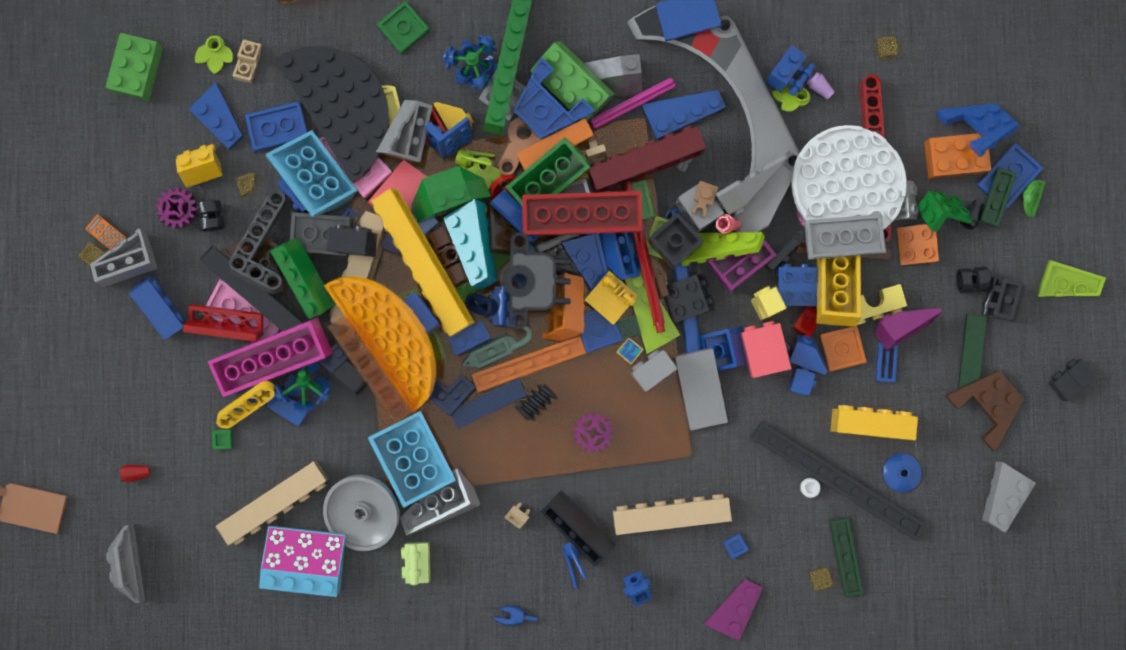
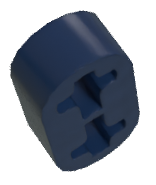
M475 293L469 294L466 298V307L473 312L484 316H494L497 313L498 304L494 299Z

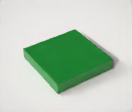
M406 1L376 24L401 55L430 31V28Z

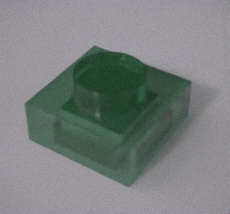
M636 315L617 320L622 339L641 334Z

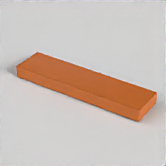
M584 118L516 153L524 171L564 137L575 146L594 137L586 119Z

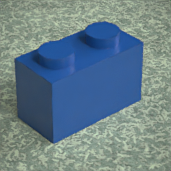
M483 321L447 339L455 355L460 356L492 338Z

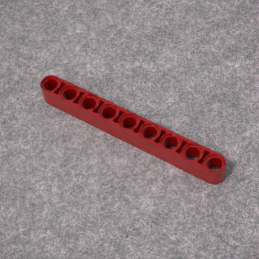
M868 74L859 85L862 127L884 137L880 79L875 74ZM866 81H871L874 84V88L867 87ZM867 99H872L875 102V107H870ZM869 118L876 120V126L870 125ZM891 223L884 229L885 243L890 240L892 235Z

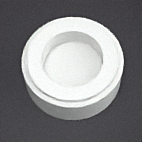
M806 478L802 481L800 490L804 496L812 498L819 494L820 484L813 478Z

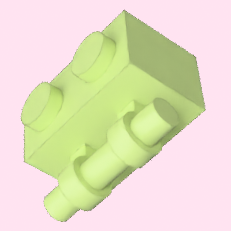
M430 542L405 543V547L401 549V557L405 559V567H402V579H405V584L410 583V585L429 583L431 581Z

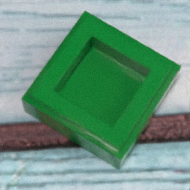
M232 429L212 430V450L233 449Z

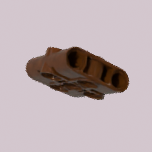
M443 226L426 235L425 237L428 242H432V249L454 287L457 288L469 282L447 227ZM456 251V257L452 259L451 255ZM410 269L409 273H410V276L413 278V276H412L413 272H412V270ZM417 283V286H418V288H419V290H420V293H421V295H422V297H423L424 302H429V300H427V299L423 296V294H422V290H423V289L421 288L420 284Z

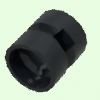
M210 200L196 204L197 215L201 216L198 220L200 231H216L225 228L224 218L220 216L223 212L221 201Z
M984 266L975 267L973 270L971 268L958 269L956 275L958 291L961 294L972 293L974 289L976 292L989 291L991 282L988 268Z

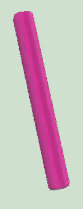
M668 78L590 119L591 126L597 129L676 87L674 80Z

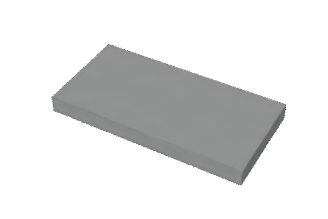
M882 214L804 221L808 260L886 253Z
M713 348L674 356L690 431L727 423L728 420Z

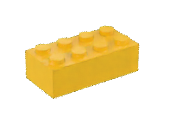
M860 256L817 259V323L856 327L861 318Z
M838 405V409H832L830 431L916 440L918 417L912 416V412L896 411V414H892L893 410L877 409L876 412H873V408L857 407V410H854V406Z

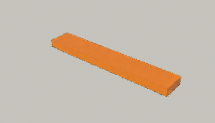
M579 335L471 375L479 393L587 353Z

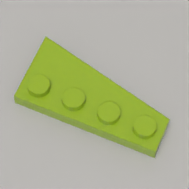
M641 269L638 277L625 279L626 286L638 295L635 299L636 302L633 304V309L646 354L680 336L660 300L665 321V332L657 334L656 327L653 325Z

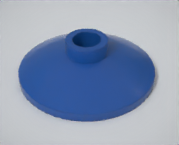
M896 454L891 456L884 464L883 478L891 489L898 492H907L914 489L920 482L922 475L921 467L918 461L911 455ZM904 469L907 471L905 477L901 476V471Z

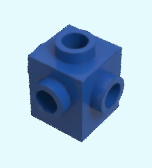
M641 571L623 578L626 586L622 588L626 597H631L635 607L653 599L649 588L652 587L648 577H643Z

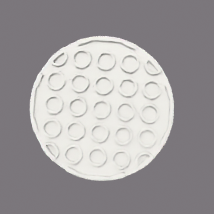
M844 125L819 133L803 147L793 167L791 187L794 202L805 220L882 214L884 230L894 221L901 210L904 197L906 196L907 179L900 156L884 137L860 126Z

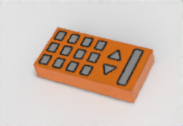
M98 214L85 228L111 251L120 245L122 240L128 239Z

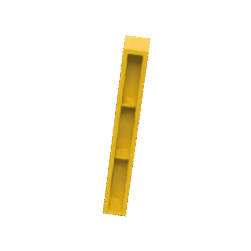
M398 188L389 189L373 199L374 211L382 218L385 230L393 237V244L401 251L404 263L412 270L414 280L423 289L422 294L431 303L432 311L442 322L444 332L449 336H453L473 325L475 322Z

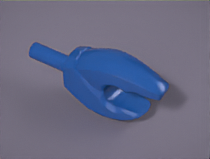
M513 605L504 606L500 609L510 612V618L494 617L495 621L508 626L522 624L524 620L537 622L538 618L525 615L523 609Z

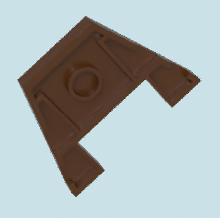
M999 370L945 395L956 409H959L972 397L993 421L994 426L981 437L991 451L997 450L1024 400Z

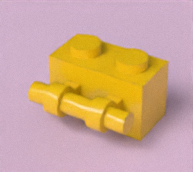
M205 144L200 146L199 149L187 150L183 152L184 154L177 155V173L186 188L223 176L221 163L215 154L216 148L214 144L208 146Z

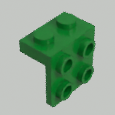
M929 190L918 205L921 216L930 230L934 232L939 230L947 217L969 224L973 221L970 212L964 207L960 198L957 196H947L940 191L934 192Z

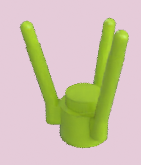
M460 149L457 153L455 164L465 169H468V166L471 167L473 162L492 166V163L474 158V156L495 157V154Z

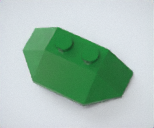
M456 166L423 178L411 205L417 222L421 223L459 209L474 199L481 201L491 196L483 177L461 166Z

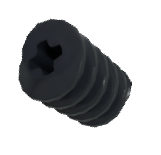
M545 383L544 386L537 384L539 391L531 390L533 397L526 395L527 402L520 401L522 407L515 406V409L527 421L528 419L535 421L533 414L540 416L539 408L545 411V403L552 404L550 398L558 399L557 395Z

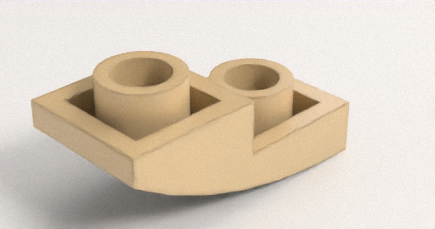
M243 39L237 55L238 61L232 75L233 79L252 84L261 53V44Z

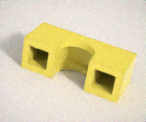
M901 284L879 290L880 302L876 307L869 306L865 301L864 295H862L861 318L857 325L865 323V318L872 317L873 320L884 317L883 313L889 311L891 315L896 312H902V307H906L907 303Z
M768 286L754 294L755 298L751 299L760 320L786 309L776 287L771 289Z

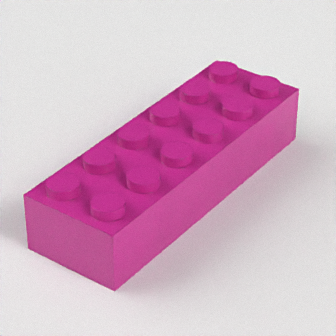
M317 317L220 355L208 361V364L222 396L225 397L326 358L333 352Z

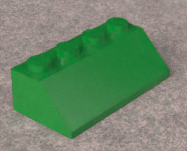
M564 137L511 181L506 188L523 207L522 195L558 194L588 170L591 162L578 147Z
M298 237L269 250L308 319L324 313L335 305Z

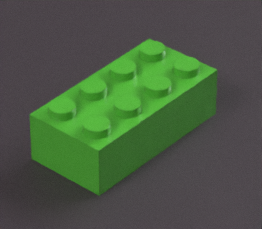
M561 41L554 42L542 56L554 69V72L542 83L569 110L583 98L595 110L593 114L585 117L587 123L615 95ZM538 62L531 68L530 71L532 73L534 72Z

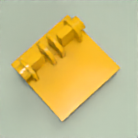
M608 271L585 298V301L614 325L627 308L636 302L635 299L638 295L612 272Z

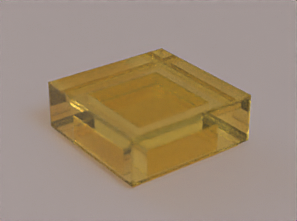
M896 36L876 39L878 58L898 55Z
M89 241L78 257L90 265L106 252Z
M827 566L808 572L814 591L834 586Z

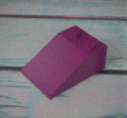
M941 308L896 312L893 315L887 314L876 325L877 328L874 334L880 343L883 344L885 350L889 351L933 323L942 310Z

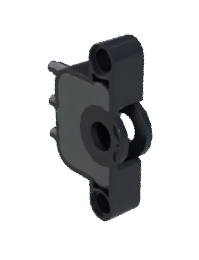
M521 232L513 234L510 239V267L506 269L502 278L503 287L510 294L509 323L514 329L518 330L526 326L528 310H548L553 305L571 303L570 298L556 297V285L571 284L570 278L556 277V266L571 265V259L553 258L550 254L543 252H529L528 237ZM519 235L525 239V243L521 247H517L514 244L515 237ZM518 273L526 277V283L521 288H515L511 283L512 277ZM521 315L523 323L521 325L513 324L514 316Z

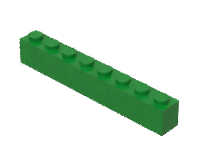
M512 0L483 131L502 135L532 0Z

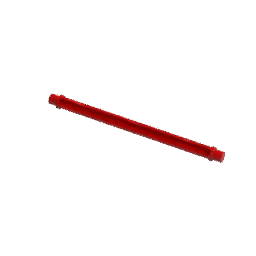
M632 182L623 183L625 190L623 192L635 191ZM642 225V232L633 233L653 325L656 327L658 334L665 332V321Z

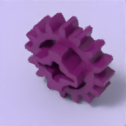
M176 187L175 191L168 188V194L162 192L163 198H157L160 204L155 205L159 209L155 214L162 216L159 221L162 223L166 222L165 226L167 227L172 225L174 229H177L178 225L181 228H185L184 223L191 225L190 219H196L193 213L197 212V208H194L197 201L192 200L194 195L188 194L186 189H183L181 192L179 187ZM174 196H182L178 200L173 199ZM174 204L178 205V211L180 213L175 211L176 208L174 207ZM175 217H179V218H180V220H176V221L170 220V219H171V218L174 219Z
M588 412V417L582 414V421H575L578 427H573V430L577 431V434L572 436L578 438L575 442L576 445L582 444L581 450L586 447L588 448V453L592 449H594L595 453H598V448L604 451L605 444L611 445L608 439L614 438L610 434V431H613L614 428L608 427L611 421L605 422V415L600 418L599 412H596L595 416ZM592 420L591 425L588 427H581L586 421ZM599 421L605 426L606 432L600 430L598 426ZM592 427H596V431L602 435H595L594 438H590V434L584 432V430L588 431L592 430ZM580 433L585 434L588 438L587 444L581 439ZM604 438L602 443L594 446L597 439Z

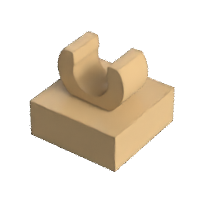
M596 140L588 142L590 147L585 151L587 159L591 164L597 161L603 162L608 160L604 144L598 146Z
M522 503L513 506L504 517L518 529L525 524L529 518L527 515L530 513L529 509L525 513L519 509Z

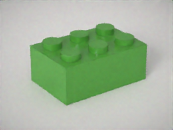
M120 33L105 88L112 93L149 102L163 47L156 41Z

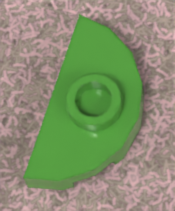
M1032 181L1023 193L1024 210L1028 217H1034L1045 181Z

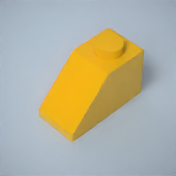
M439 102L434 103L435 109L447 130H450L465 117L469 118L470 124L474 123L469 112L465 114L461 108Z

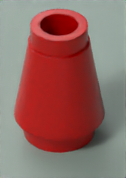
M125 464V466L120 467L121 481L130 483L150 477L149 465Z

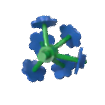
M313 362L300 367L297 378L294 375H289L287 381L283 383L284 387H286L284 391L279 385L275 386L277 390L275 395L280 402L284 401L288 404L290 401L286 394L299 396L301 392L302 400L293 404V407L297 412L307 413L321 402L324 404L326 401H329L331 394L328 392L331 390V384L327 381L326 377H317L314 381L310 380L308 373L314 374L315 370L319 368V364ZM310 388L313 391V396L319 398L316 405L312 401H306V389Z

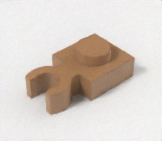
M699 181L693 198L698 204L692 209L693 215L696 209H701L703 211L701 218L706 216V205L712 206L718 190L717 186Z

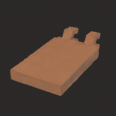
M16 483L6 484V487L0 486V496H3L0 506V521L55 534L60 532L68 495Z

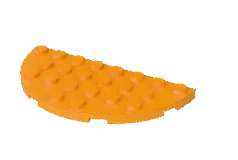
M345 276L325 284L324 287L410 412L413 413L428 400L433 391L436 379V363L429 337L413 310L392 291L366 278Z

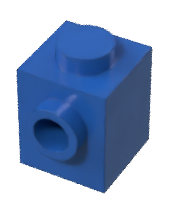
M802 366L799 369H794L788 391L809 396L811 389L814 390L817 379H815V374L811 373L810 369Z

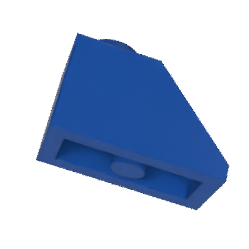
M797 335L789 354V361L826 375L827 364L817 342L809 336Z

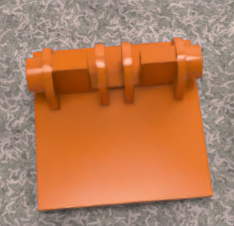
M927 224L897 228L901 266L939 261L937 232L931 231Z

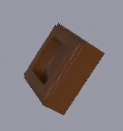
M664 277L655 279L659 299L668 296L669 293Z

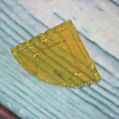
M255 173L236 177L241 197L250 193L256 183Z

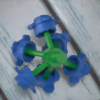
M479 35L478 39L480 41L478 44H472L468 40H463L460 50H454L450 46L449 50L444 52L443 61L446 63L447 69H450L451 66H457L459 60L466 61L467 66L456 68L454 71L458 84L467 83L471 85V88L477 87L478 90L485 89L488 86L487 82L492 80L490 77L496 71L497 63L494 62V57L492 56L479 60V55L482 52L489 54L491 51H497L495 41L490 36L484 37ZM470 67L474 68L477 77L472 78L473 71Z

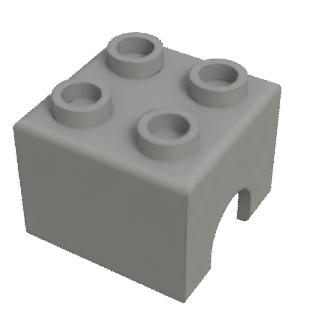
M696 185L679 196L675 204L683 213L688 224L696 233H699L717 221L724 214L723 210L725 208L719 199L716 201L714 198L712 206L706 205L707 214L704 218H701L703 214L701 209H696L693 215L692 209L698 204L697 201L693 200L698 187Z

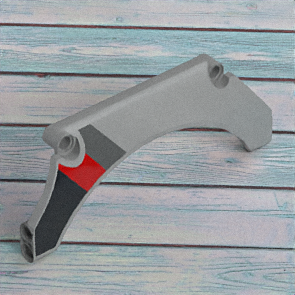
M653 6L627 22L635 39L661 41L688 49L712 64L725 77L742 104L750 128L752 143L750 174L762 170V167L785 154L788 158L750 203L743 207L745 211L737 216H732L741 223L740 229L732 232H759L769 227L791 185L794 166L790 165L789 160L792 156L798 157L800 151L735 22L730 17H720L721 25L725 21H729L731 24L730 28L726 31L722 30L721 26L716 29L665 42L656 6Z

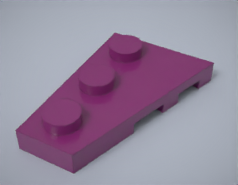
M744 579L703 624L739 641L763 587Z

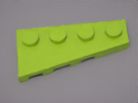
M763 232L697 233L704 240L703 245L682 263V266H689L690 262L695 261L698 264L704 263L706 259L717 258V260L725 259L726 256L731 254L741 256L760 252L765 237Z

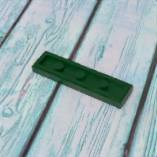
M966 314L958 389L980 378L987 316Z
M845 517L829 520L844 597L864 594L850 519Z

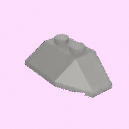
M129 524L122 528L111 543L106 557L107 562L111 566L109 578L111 583H113V587L133 602L140 603L145 600L134 524Z

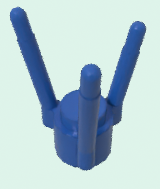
M569 542L562 546L564 549L563 554L566 558L573 586L577 589L578 586L570 558L574 559L583 579H586V575L577 557L581 552Z

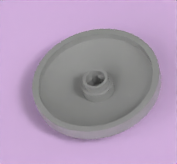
M351 475L341 479L329 490L323 505L324 521L329 532L346 534L345 546L353 550L370 551L383 546L394 535L399 524L400 513L394 494L384 483L371 476Z

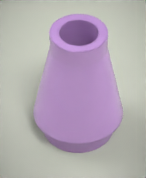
M817 71L806 82L810 89L826 99L830 98L835 92L823 74H819Z

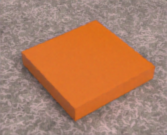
M857 325L856 327L852 326L819 335L828 372L867 362Z

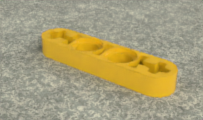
M269 381L257 384L218 412L217 425L228 429L240 422L274 397L275 385ZM254 398L257 402H249L248 399ZM242 408L244 411L237 412L234 409Z

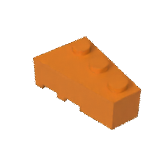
M568 273L557 276L558 278H570L571 284L556 285V297L570 298L571 303L553 305L551 307L550 315H546V320L549 322L547 332H543L542 338L563 342L584 333V278Z

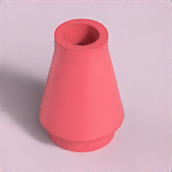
M723 214L717 219L716 227L721 233L738 231L741 223L732 216Z

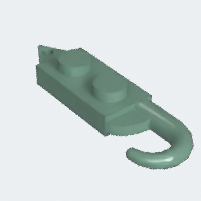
M526 325L523 329L526 330L527 334L518 341H515L511 335L503 334L470 349V353L462 362V366H472L479 369L513 353L512 351L527 345L533 337L532 329Z

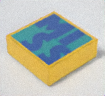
M628 338L616 353L632 364L643 349Z

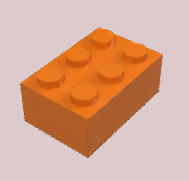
M977 133L929 138L925 141L928 180L981 175L991 171L989 149L985 151L983 156L979 157L969 148L970 141L981 138V136Z

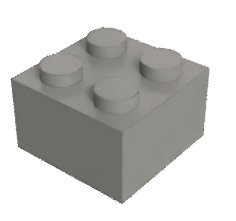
M658 349L647 356L649 359L647 362L643 363L640 361L632 367L633 372L630 374L643 392H647L677 370V367L664 350L660 352Z

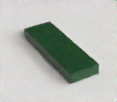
M1000 167L996 169L979 222L996 228L999 227L1017 173Z

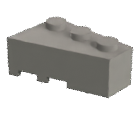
M404 100L376 152L407 161L420 162L427 134L425 126L429 123L432 105L419 101Z
M996 461L994 476L990 484V494L987 497L982 521L998 531L1006 533L1036 483L1007 464Z

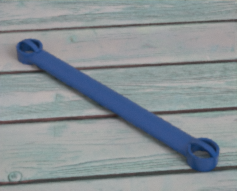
M671 209V210H669V211L666 213L664 219H667L669 213H672V217H673L677 212H678L683 218H684V216H683V213H682L680 210H678V209ZM681 264L674 270L676 282L690 277L689 266H682ZM697 315L682 320L687 353L702 350Z

